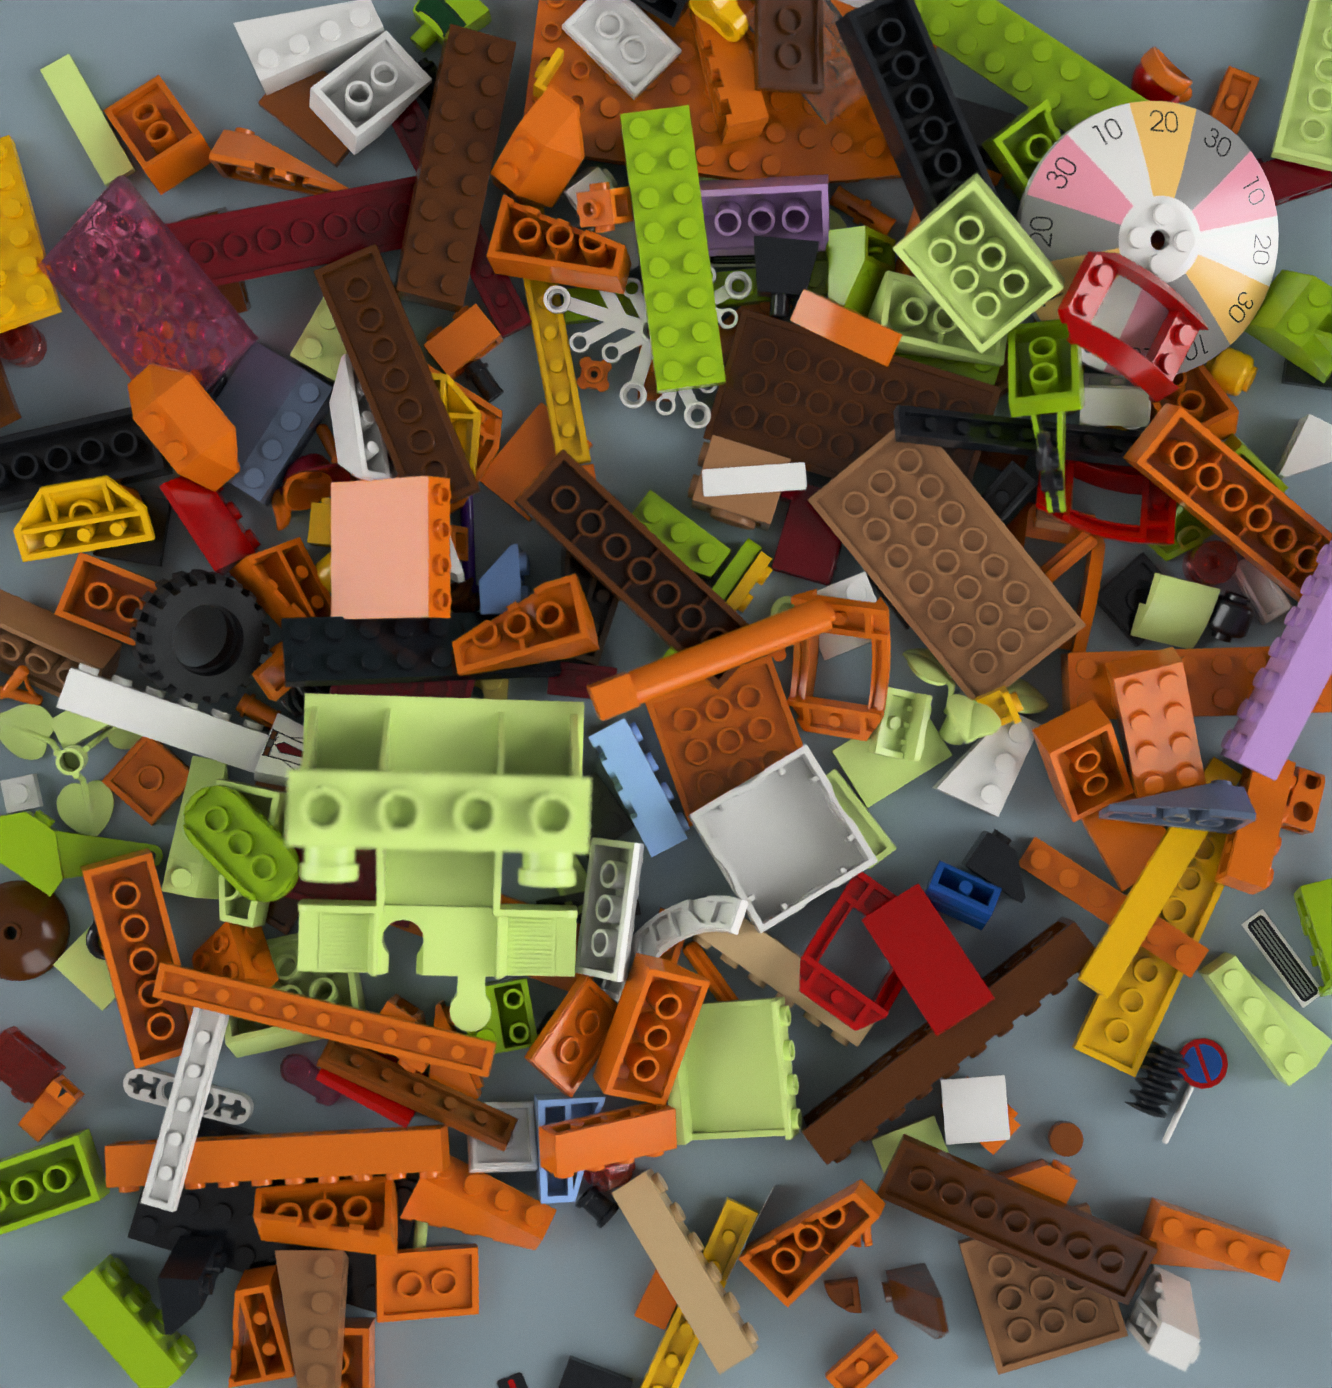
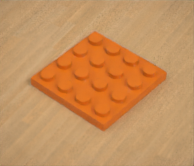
M771 655L741 665L719 690L709 685L703 679L645 702L689 827L693 826L688 818L690 814L803 746Z

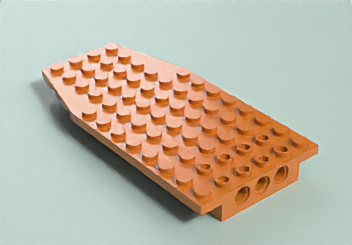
M586 0L538 1L524 116L539 99L533 95L534 83L537 80L534 74L543 59L549 61L556 49L560 47L564 50L563 62L550 80L547 88L553 83L579 105L584 160L626 166L620 114L689 105L698 177L719 180H748L768 177L829 174V183H853L867 179L902 178L835 25V22L842 16L856 9L851 5L839 0H824L823 93L816 95L761 91L769 115L768 123L765 125L761 136L721 145L689 16L690 7L676 26L672 27L638 6L682 49V52L633 100L562 30V24ZM737 0V4L747 18L749 27L744 37H747L749 40L751 60L754 66V3L750 0Z

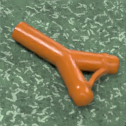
M19 665L7 682L0 686V700L10 698L27 704L42 705L43 696L37 694L29 683L28 674L30 670L27 666ZM23 681L28 691L18 688Z

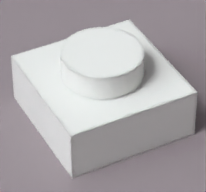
M37 774L0 781L7 814L44 806Z

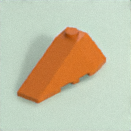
M573 574L542 583L533 589L534 593L519 603L513 602L506 607L507 610L496 618L491 621L486 620L453 641L452 645L458 675L464 676L568 659L600 650L594 619L578 576Z

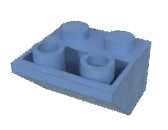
M511 544L479 579L480 611L482 616L500 615L513 602L519 603L531 595V588L524 584V575H530L529 555H527V552H523L519 544Z

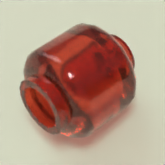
M635 1161L629 1164H608L600 1171L584 1170L583 1175L588 1184L593 1185L599 1191L607 1192L625 1185L631 1180L635 1170Z

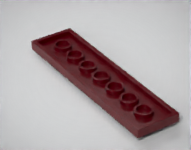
M416 175L161 224L160 228L176 294L329 264L373 244L377 245L380 253L401 249Z

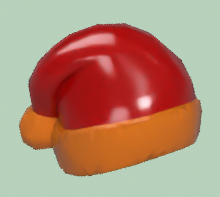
M1154 46L1142 56L1141 62L1136 66L1132 74L1130 89L1148 101H1165L1179 104L1191 99L1192 89L1190 86L1193 81Z

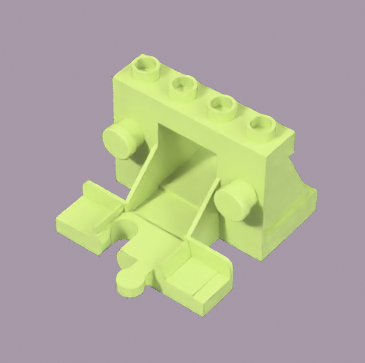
M305 693L301 768H291L288 770L286 846H304V862L300 863V878L314 882H351L357 880L359 864L355 863L356 848H376L377 901L301 899L298 903L297 971L368 973L373 977L389 972V951L384 942V931L394 921L403 919L412 921L419 926L424 939L423 945L417 952L416 974L425 976H458L457 993L451 1000L450 1017L455 1026L468 1032L478 1031L490 1019L491 1004L485 994V977H496V979H501L506 975L575 977L577 906L500 903L503 851L523 852L522 867L518 868V882L521 885L532 887H570L575 885L576 869H573V853L589 854L591 778L582 776L584 702Z

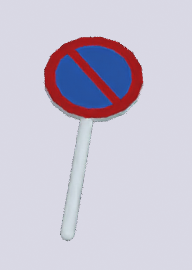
M1205 1038L1193 1039L1186 1043L1179 1051L1190 1064L1188 1069L1178 1068V1071L1185 1077L1184 1081L1188 1083V1086L1162 1139L1164 1144L1169 1142L1194 1087L1200 1089L1212 1088L1219 1084L1226 1075L1228 1068L1227 1055L1223 1048L1213 1040Z

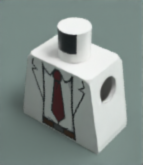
M280 713L277 714L254 771L255 781L287 787L288 770L291 768H301L304 726Z

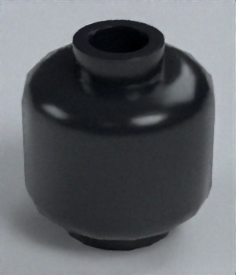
M1227 590L1224 595L1220 594L1207 624V627L1213 630L1211 636L1231 643L1232 638H1244L1255 615V609L1250 605L1251 599Z

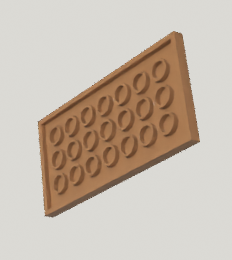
M894 428L808 499L835 535L971 700L1001 686L1009 687L1086 626L940 446L896 442Z

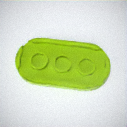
M215 785L201 788L189 798L183 813L185 815V824L183 826L186 837L242 896L252 901L272 902L283 898L294 888L300 872L299 858L294 847L286 846V838L239 791L229 786Z

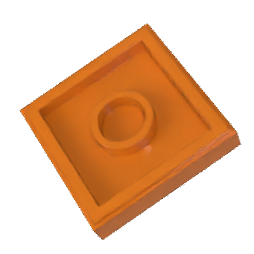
M142 736L105 776L102 782L153 826L184 793L190 767L162 742Z

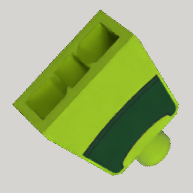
M418 0L413 8V13L421 27L410 37V40L424 53L435 41L443 46L444 36L450 24L479 32L492 21L490 11L480 0Z

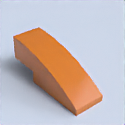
M804 288L790 318V321L885 366L889 365L902 337V334Z

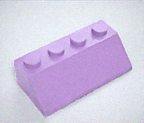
M829 174L768 177L748 180L723 179L699 181L709 257L755 255L754 236L819 241L818 252L826 251L830 230Z

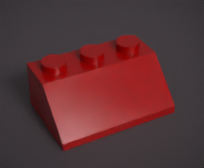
M183 476L167 481L159 486L216 573L231 577L232 575L228 571L245 557L260 552L257 548L261 545L258 537L251 528L248 530L244 529L239 521L243 517L242 513L232 500L227 503L221 491L225 489L224 486L214 492Z
M367 1049L393 1062L398 1063L399 1058L395 1055H385L378 1051ZM321 1068L315 1080L404 1128L408 1127L417 1113L408 1107ZM424 1071L422 1075L428 1077L429 1074Z

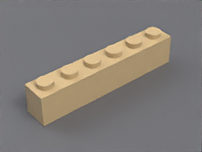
M745 917L737 935L727 932H705L692 937L696 943L709 950L712 945L722 952L720 959L732 968L737 969L740 965L748 970L750 973L747 978L764 989L768 984L778 991L775 997H785V1005L792 1008L795 1003L805 1010L802 1016L815 1026L820 1027L824 1023L833 1030L830 1035L846 1047L850 1042L858 1047L874 1024L872 1023L865 1028L854 1031L799 992L801 956L767 932L758 933L753 923Z
M650 1168L611 1194L720 1375L755 1353L759 1347L756 1343L759 1340L753 1326L749 1322L744 1323L739 1315L740 1305L735 1296L730 1291L726 1293L721 1285L720 1280H722V1276L717 1266L712 1261L708 1263L701 1252L704 1250V1246L700 1238L694 1231L690 1233L683 1222L686 1220V1216L677 1202L672 1203L665 1192L668 1190V1186L659 1172L654 1174Z

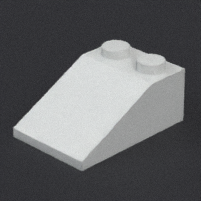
M386 30L310 88L309 107L355 156L377 139L427 88L432 82V78Z

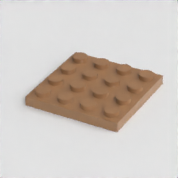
M1086 1202L1072 1206L1091 1214L1090 1207ZM971 1237L958 1241L998 1375L1128 1336L1118 1301Z

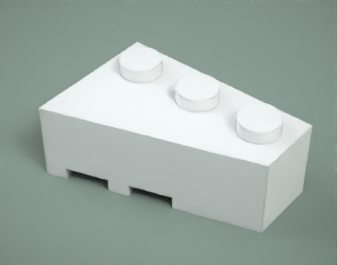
M1153 1265L1125 1326L1148 1354L1186 1372L1189 1364H1193L1198 1358L1201 1340L1191 1285L1189 1281Z

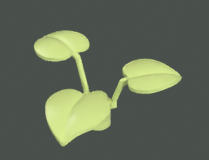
M915 648L903 652L902 655L906 658L908 666L917 677L932 685L943 686L946 684L948 686L947 705L943 711L947 717L939 730V735L944 741L952 745H961L964 741L968 744L975 739L992 735L999 730L1001 720L993 709L985 704L977 703L976 700H971L964 695L954 694L955 682L929 649ZM1021 678L1007 687L1009 694L1016 691L1024 709L1019 713L1034 714L1045 711L1049 707V703L1046 702L1044 696L1034 686Z
M22 704L0 713V740L9 751L22 759L35 760L45 754L47 744H49L54 751V756H56L57 769L65 775H73L74 779L80 781V784L71 783L61 790L56 802L57 811L65 824L78 834L98 836L107 826L112 816L114 795L112 790L102 780H93L87 783L86 778L80 773L88 763L87 752L107 736L109 742L118 749H131L142 736L109 726L84 747L70 745L60 750L55 740L49 738L54 732L49 721L53 717L44 707L35 704Z

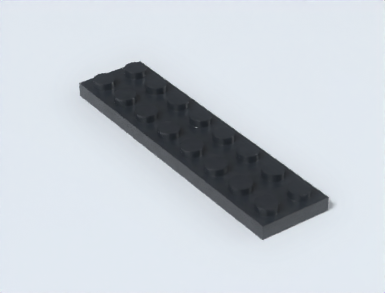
M481 612L450 613V618L364 620L344 619L343 616L281 618L285 687L560 677L561 662L560 660L459 676L452 642L486 620L491 621L499 616H482Z

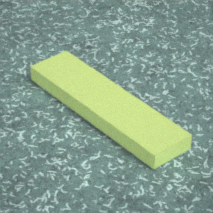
M67 54L40 69L105 186L108 188L137 172L73 58Z

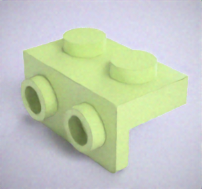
M888 687L884 717L871 734L868 752L919 762L925 747L924 738L927 722L932 712V696Z

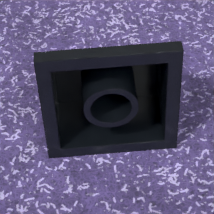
M180 1235L157 1278L165 1335H173L202 1309L208 1295L213 1294L215 1281L219 1273L224 1272L226 1266V1254L221 1251L220 1238Z

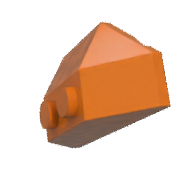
M553 83L545 90L517 125L490 172L492 183L518 204L550 208L555 206L585 158L582 129L579 121L580 107Z
M151 363L127 384L134 421L179 475L216 492L240 472L236 428L192 373Z

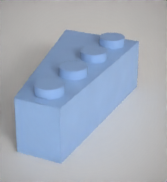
M623 718L589 736L590 742L598 751L601 762L607 774L613 780L617 793L626 809H628L630 817L651 857L688 839L685 831L689 830L690 827L683 813L680 811L675 814L669 802L675 798L666 781L659 784L654 774L655 771L659 770V767L651 752L643 753L638 742L644 740L636 723L628 724L627 720Z

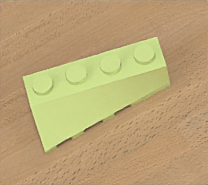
M1224 952L1198 971L1278 1081L1288 1086L1292 1085L1315 1068L1331 1046L1332 1040L1248 971L1235 955Z

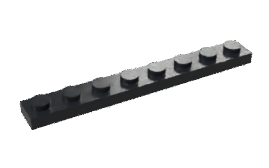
M897 405L893 411L896 442L1036 457L1037 445L1031 419ZM1042 421L1043 431L1049 433L1053 448H1057V422ZM1066 423L1065 460L1133 467L1123 457L1143 432Z

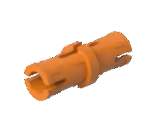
M841 185L838 186L830 199V205L854 218L853 222L859 225L862 223L886 236L896 222L895 218H891L871 205L872 201L860 199L842 188Z

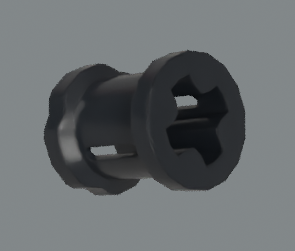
M594 1182L581 1195L575 1206L578 1209L584 1208L596 1219V1225L602 1228L614 1216L619 1206L617 1202L612 1203L598 1190L599 1185Z

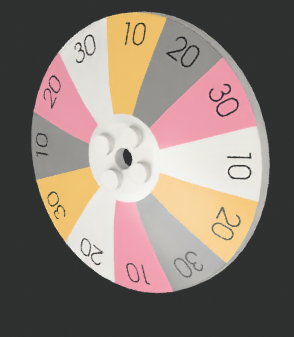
M1165 101L1132 102L1106 109L1076 124L1050 147L1038 163L1022 195L1016 221L1065 279L1064 288L1032 313L1035 320L1039 322L1060 319L1057 309L1088 251L1118 253L1147 269L1171 286L1202 316L1209 329L1198 331L1177 374L1201 366L1218 356L1245 331L1260 309L1275 271L1279 237L1278 218L1274 197L1261 165L1245 143L1226 125L1200 110L1182 104ZM1156 230L1162 232L1165 238L1164 245L1160 250L1153 248L1150 241L1151 235ZM1117 274L1091 324L1115 336L1146 357L1169 310L1145 290ZM1081 348L1083 365L1102 373L1121 375L1106 362Z

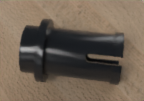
M478 359L464 369L467 374L465 378L467 381L471 380L484 400L490 403L502 395L504 391L488 371V363H483L481 359Z

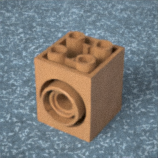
M712 435L710 443L703 442L697 466L702 467L703 470L790 463L791 459ZM702 470L700 476L693 474L687 496L692 499L691 508L710 513L709 516L734 527L746 530L758 528L768 531L781 491L705 497L703 495Z

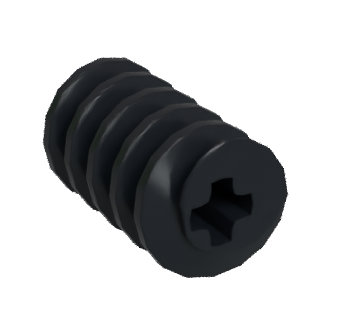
M1152 1041V1044L1159 1050L1158 1053L1147 1052L1146 1054L1153 1062V1065H1141L1140 1068L1147 1074V1078H1135V1081L1142 1088L1141 1090L1130 1089L1129 1093L1136 1099V1102L1125 1101V1103L1150 1116L1166 1118L1168 1114L1160 1106H1171L1173 1104V1101L1166 1093H1178L1179 1089L1172 1083V1080L1183 1081L1185 1077L1177 1069H1188L1190 1064L1183 1058L1184 1055Z

